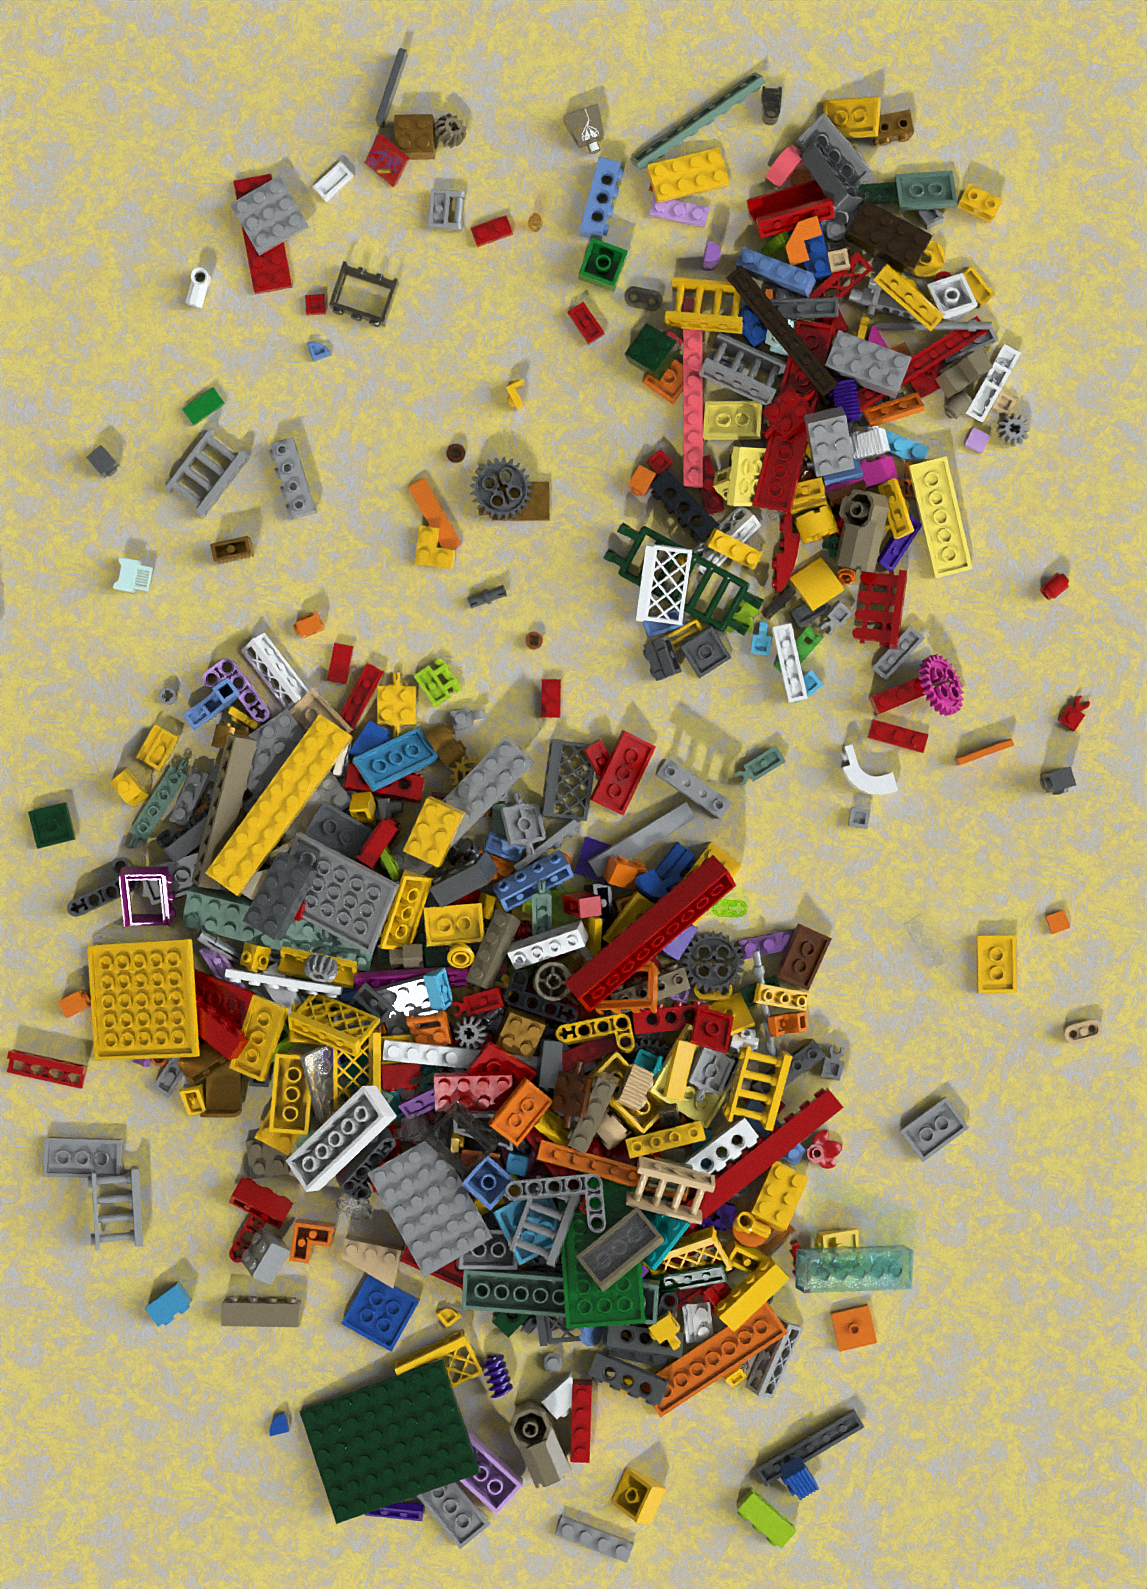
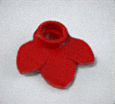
M822 1130L813 1137L812 1144L806 1150V1157L810 1162L818 1163L824 1169L833 1168L836 1166L834 1157L840 1154L842 1144L833 1140L829 1141L828 1130ZM815 1150L818 1151V1156H817V1157L814 1156V1151H815Z

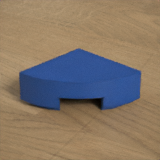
M285 1411L278 1414L272 1421L269 1430L270 1436L289 1432Z

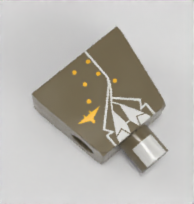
M598 103L564 116V124L578 148L587 146L590 154L598 153L601 150L598 141L604 139Z

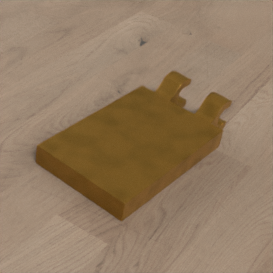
M532 482L528 489L533 492L527 494L531 500L524 501L527 504L526 508L520 506L522 513L519 514L515 511L516 517L513 518L509 514L507 520L504 519L503 515L500 520H497V516L494 514L492 521H550L549 482ZM499 484V487L497 488L498 492H503L505 490V487H501ZM510 489V496L518 498V491ZM504 495L506 504H509V501ZM493 497L492 503L495 506H500L501 499ZM483 507L479 509V515H483Z

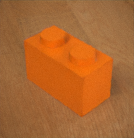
M610 855L602 876L608 884L638 891L634 884L635 879L649 870L646 868L645 863L640 860L631 861L622 855L618 857Z

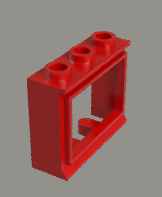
M387 817V819L381 818L383 822L378 823L360 852L362 854L356 857L371 868L375 864L379 865L381 854L387 845L390 848L402 829L399 827L400 823L391 817Z

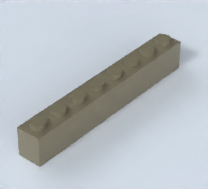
M232 733L227 735L191 880L198 887L220 890L221 884L205 872L238 826V814L243 806L242 798L247 789L248 774L252 770L253 754L257 750V741L249 736Z

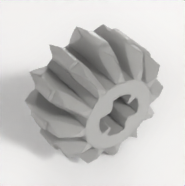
M1012 413L1010 418L1006 415L1003 417L1004 421L998 423L1001 428L997 429L996 432L1002 433L999 440L1006 439L1004 445L1011 441V446L1015 447L1016 443L1021 445L1023 444V439L1029 437L1025 433L1030 431L1029 427H1025L1028 421L1022 422V415H1019L1016 419V415ZM1016 428L1017 431L1011 433L1010 429Z
M325 954L310 955L304 966L306 976L311 977V980H317V982H332L338 972L337 961L333 960L332 957L325 956Z
M465 1016L463 1017V1022H457L459 1028H455L454 1032L459 1033L455 1040L461 1038L460 1046L466 1043L467 1049H470L472 1045L474 1048H478V1043L483 1044L485 1042L482 1037H486L487 1033L482 1032V1030L486 1028V1025H479L482 1022L481 1019L475 1022V1016H471L470 1020ZM470 1028L471 1031L475 1033L471 1037L470 1033L467 1032V1030H469Z

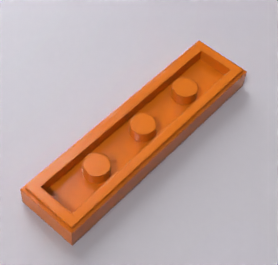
M422 478L408 486L429 526L440 528L438 542L441 547L454 550L462 544L426 479Z

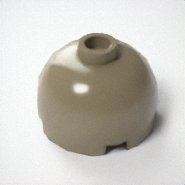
M545 963L534 973L533 987L536 993L544 999L550 1001L561 1000L570 992L565 982L571 973L561 963Z

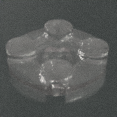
M340 1195L339 1200L336 1202L335 1211L339 1214L343 1211L346 1213V1217L351 1219L367 1220L368 1216L372 1219L374 1214V1208L369 1205L370 1201L365 1198L356 1200L351 1199L347 1195Z

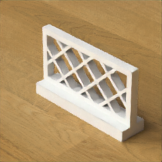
M646 542L636 621L643 622L646 620L682 625L692 549ZM657 550L666 551L670 557L661 563L656 557ZM679 553L688 554L687 561L681 565L674 558ZM672 559L678 567L669 573L663 565ZM661 567L667 576L658 581L654 576V572ZM681 570L685 577L684 580L677 584L672 575ZM670 578L675 586L666 592L661 583ZM659 586L664 594L655 600L651 591ZM678 589L682 597L674 602L669 594ZM667 597L672 605L663 610L658 602ZM655 604L662 612L656 617L648 616L649 609ZM675 607L679 612V618L670 619L666 613Z

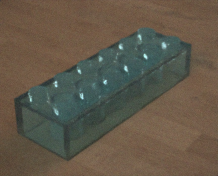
M904 1245L797 1249L795 1288L803 1293L912 1289L913 1250Z

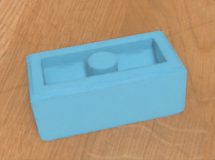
M445 967L423 976L431 1009L433 1011H443L448 1008L454 1001Z

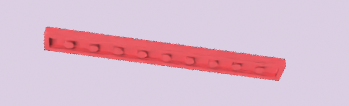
M683 298L682 312L691 313L693 311L695 298ZM682 329V341H684L683 487L702 488L703 398L702 376L699 375L702 368V330Z

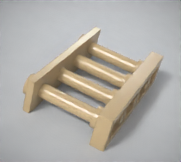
M639 1156L637 1173L641 1174L635 1193L627 1191L626 1205L634 1209L638 1207L639 1209L682 1219L689 1223L702 1224V1210H699V1206L706 1191L713 1193L715 1189V1175ZM648 1177L660 1179L654 1197L642 1195ZM667 1182L679 1184L672 1202L661 1200ZM687 1186L697 1189L691 1207L680 1205Z

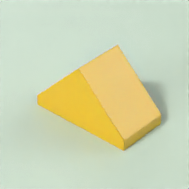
M203 1083L195 1084L194 1086L186 1085L179 1089L188 1116L200 1114L206 1110Z

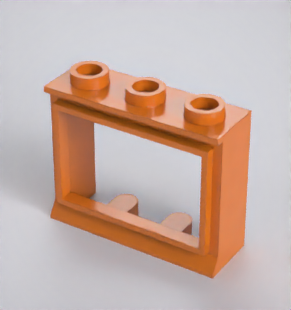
M648 961L636 972H648L647 998L604 999L595 1007L598 1014L604 1016V1010H612L614 1014H621L622 1009H631L633 1013H640V1008H650L653 1013H657L658 968L654 962Z

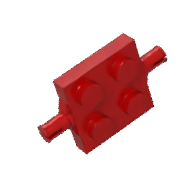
M789 386L761 411L770 424L761 432L766 439L776 431L788 440L805 425L804 415L815 413L808 403L816 395L812 388L802 396Z

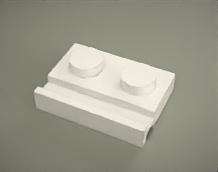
M701 1301L682 1305L687 1344L702 1342L713 1335L710 1301L707 1303Z

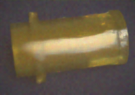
M533 213V216H529L528 228L533 232H538L542 229L543 222L539 214Z

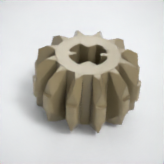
M449 113L446 116H441L435 123L434 135L438 136V141L443 142V146L448 145L452 148L463 142L462 140L465 139L467 134L465 132L467 127L462 125L463 120L459 121L457 115L452 117Z

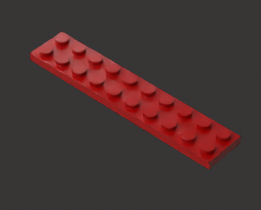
M797 320L795 332L825 367L833 341L835 326ZM788 355L779 395L789 386L802 396L812 388L816 395L808 403L815 412L820 392ZM805 425L788 440L776 431L769 436L753 500V507L791 514L808 444Z

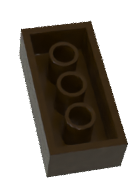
M865 199L846 232L845 240L912 275L933 235Z

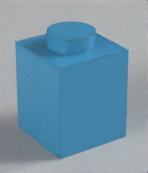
M517 1149L510 1151L506 1173L525 1176L528 1171L531 1152L524 1154Z

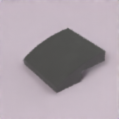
M366 982L348 1003V1005L380 1018V1023L374 1030H378L394 1010V1007Z

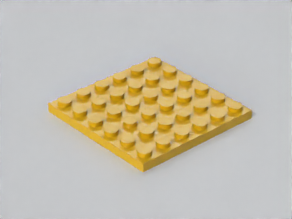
M192 939L87 945L95 1061L200 1056Z

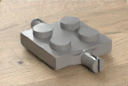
M514 793L515 805L501 809L508 845L525 846L527 857L535 855L533 844L547 840L539 803H523L521 793Z
M700 1046L687 1082L694 1084L699 1089L694 1100L702 1103L706 1092L720 1096L735 1060L727 1057L725 1053Z

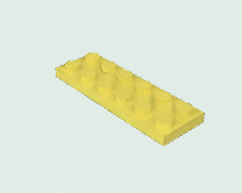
M947 456L908 466L934 578L973 569Z

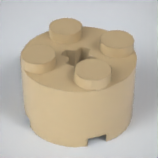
M608 1106L595 1136L599 1135L603 1139L602 1142L605 1147L610 1150L619 1145L632 1131L624 1126V1122Z

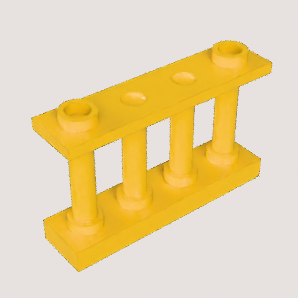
M683 276L672 277V290L677 292L674 309L666 311L665 314L666 327L743 333V317H738L741 296L730 282L691 279ZM684 291L696 292L691 313L681 312ZM703 293L715 294L711 314L700 313ZM722 295L733 296L730 316L719 315Z
M744 1042L743 1047H740L738 1051L739 1062L728 1103H725L723 1108V1114L729 1122H732L734 1115L760 1120L765 1130L773 1131L792 1056L786 1051H780V1055H777V1057L752 1052V1047ZM748 1059L774 1064L776 1067L775 1073L767 1075L746 1070ZM743 1078L770 1083V1092L763 1094L741 1089ZM741 1096L765 1102V1111L760 1113L736 1107L738 1097Z

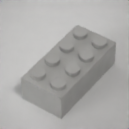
M839 330L825 368L835 377L843 380L854 378L855 384L896 399L912 357Z

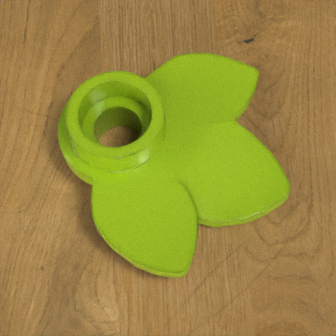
M734 598L728 601L726 605L727 611L731 603L733 602ZM741 601L739 610L735 612L733 618L748 624L750 627L747 632L750 633L753 629L752 617L760 614V611L751 604ZM729 626L726 629L728 633H732L735 630Z

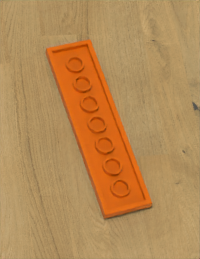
M766 1301L735 1332L726 1325L684 1353L681 1358L675 1359L654 1373L670 1380L663 1402L660 1405L656 1404V1406H653L660 1418L788 1334L785 1326L769 1303ZM647 1382L642 1383V1389L650 1392V1384Z

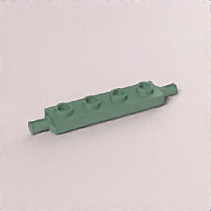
M182 757L177 767L172 765L169 767L131 827L130 832L133 837L127 844L128 846L135 849L140 839L145 841L148 839L186 779L187 774L184 772V769L190 762L186 759L185 761V758Z
M538 880V891L532 892L533 936L552 930V892L546 891L545 880H542V887L541 880ZM552 957L533 963V966L540 967L545 963L552 962Z

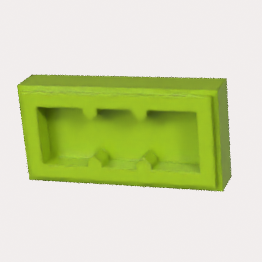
M387 845L380 856V863L384 870L387 869L392 880L395 881L402 877V873Z

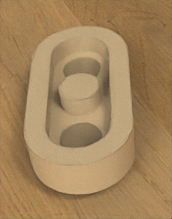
M1094 1019L1069 1024L1063 1030V1037L1072 1044L1096 1039L1102 1033V1025ZM1090 1025L1094 1026V1030L1092 1032L1088 1031V1027ZM1072 1030L1076 1033L1074 1037L1070 1036V1031Z

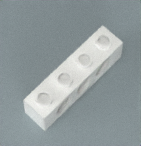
M578 920L513 942L507 954L514 968L518 969L584 947L589 935L582 920Z
M741 1117L682 1161V1163L690 1164L693 1166L692 1170L710 1174L714 1170L718 1172L726 1166L725 1162L730 1158L734 1160L741 1155L743 1148L753 1146L759 1136L746 1118ZM734 1135L742 1136V1141L739 1144L732 1143L731 1140ZM723 1146L726 1148V1153L723 1156L716 1154L718 1147ZM704 1158L710 1159V1166L702 1167L700 1165L701 1160Z

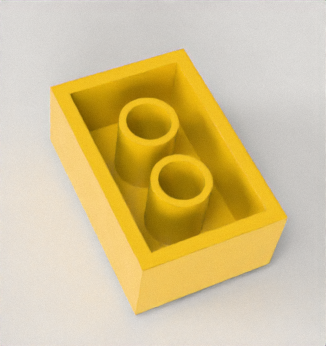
M429 796L426 798L403 851L429 864L440 867L466 812Z
M775 1162L766 1170L748 1212L757 1221L779 1232L786 1231L809 1177L779 1162Z

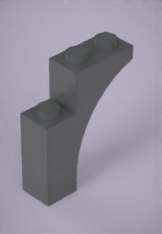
M540 1038L535 1085L540 1087L541 1091H552L553 1088V1099L558 1072L563 1071V1042ZM553 1110L556 1112V1115L565 1116L561 1112Z

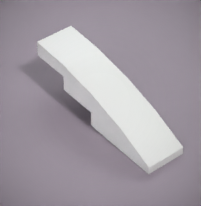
M1006 344L1002 346L992 364L993 368L988 371L966 414L983 423L1021 352Z

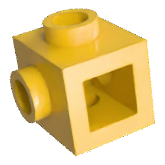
M245 942L240 965L246 966V970L250 972L266 971L272 948Z

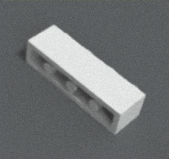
M278 962L267 968L266 971L261 972L263 974L290 978L288 975L278 973ZM263 983L274 1002L289 1008L286 1017L289 1023L288 1015L291 1013L292 1004H303L307 999L306 996H301L299 991H288L285 986H279V989L269 988L268 984Z

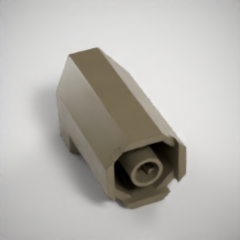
M854 489L851 491L852 494L842 498L839 515L844 519L834 564L874 573L889 509L888 496Z
M532 1399L517 1404L510 1422L509 1431L515 1445L518 1446L535 1487L539 1488L540 1484L543 1487H547L564 1479L563 1474L565 1472L568 1475L572 1473V1468L546 1408Z

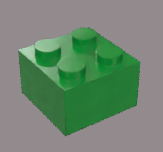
M591 238L579 271V280L615 292L628 251Z

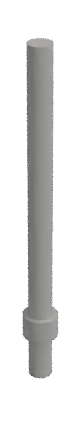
M968 320V322H939L933 330H968V332H976V330L992 329V322H977V320ZM876 322L877 330H928L921 322Z
M760 950L752 951L754 961L753 973L756 975L757 983L765 984V968L761 962ZM760 1004L768 1054L777 1057L774 1037H770V1032L767 1028L768 1017H770L769 1006Z

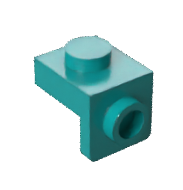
M638 1049L632 1064L638 1065L656 1075L663 1067V1057Z

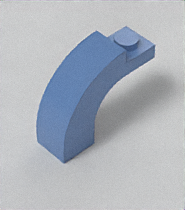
M228 677L213 687V691L204 700L183 714L194 731L222 713L239 697L240 693Z

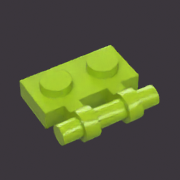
M441 658L434 661L438 667L436 670L433 671L428 665L414 675V678L435 708L451 697L447 691L448 689L453 688L455 693L462 690L458 684L459 680L457 677L454 678L449 671L450 667L447 663L444 664ZM440 674H443L448 681L444 685L437 677Z

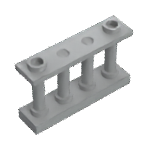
M719 332L713 344L717 351L712 360L709 358L705 359L699 375L768 406L776 392L772 385L776 376L782 379L787 363ZM724 352L735 357L730 368L719 364ZM741 361L752 365L747 376L737 372ZM759 368L769 373L765 384L754 380Z
M211 427L209 430L203 431L199 438V443L175 475H171L166 480L164 488L170 494L175 489L195 504V508H197L195 512L203 519L249 460V456L243 451L234 453L214 438L216 432ZM208 443L230 459L231 464L227 469H223L202 453ZM196 459L219 475L220 479L216 484H211L190 468ZM185 474L207 490L208 495L204 499H199L179 484Z
M669 758L666 759L656 774L657 777L718 819L723 817L732 804L730 800Z
M138 1166L130 1167V1172H127L126 1175L96 1177L95 1170H91V1176H88V1188L92 1187L94 1234H91V1246L95 1245L96 1251H99V1243L123 1240L134 1241L135 1247L143 1246ZM124 1182L131 1184L132 1191L128 1192V1194L97 1196L96 1185ZM127 1201L132 1203L133 1211H129V1213L98 1216L97 1204ZM133 1222L134 1230H130V1232L99 1235V1223Z
M537 1184L532 1185L529 1188L531 1190L530 1193L536 1194L540 1190V1186ZM549 1187V1191L551 1192L558 1191L555 1188ZM581 1195L556 1197L568 1204L566 1210L561 1212L533 1202L534 1199L527 1200L515 1235L511 1234L508 1242L509 1250L515 1253L516 1247L541 1255L547 1260L546 1264L555 1268ZM530 1210L559 1219L558 1222H561L559 1229L551 1230L527 1221ZM523 1228L552 1238L551 1240L554 1241L552 1249H545L521 1240Z

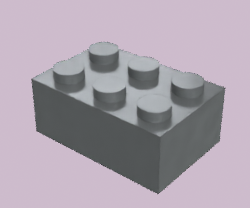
M479 851L475 852L467 861L460 860L453 865V868L449 870L445 868L438 872V876L432 880L433 884L429 890L441 908L490 883L498 869L487 851L482 853Z

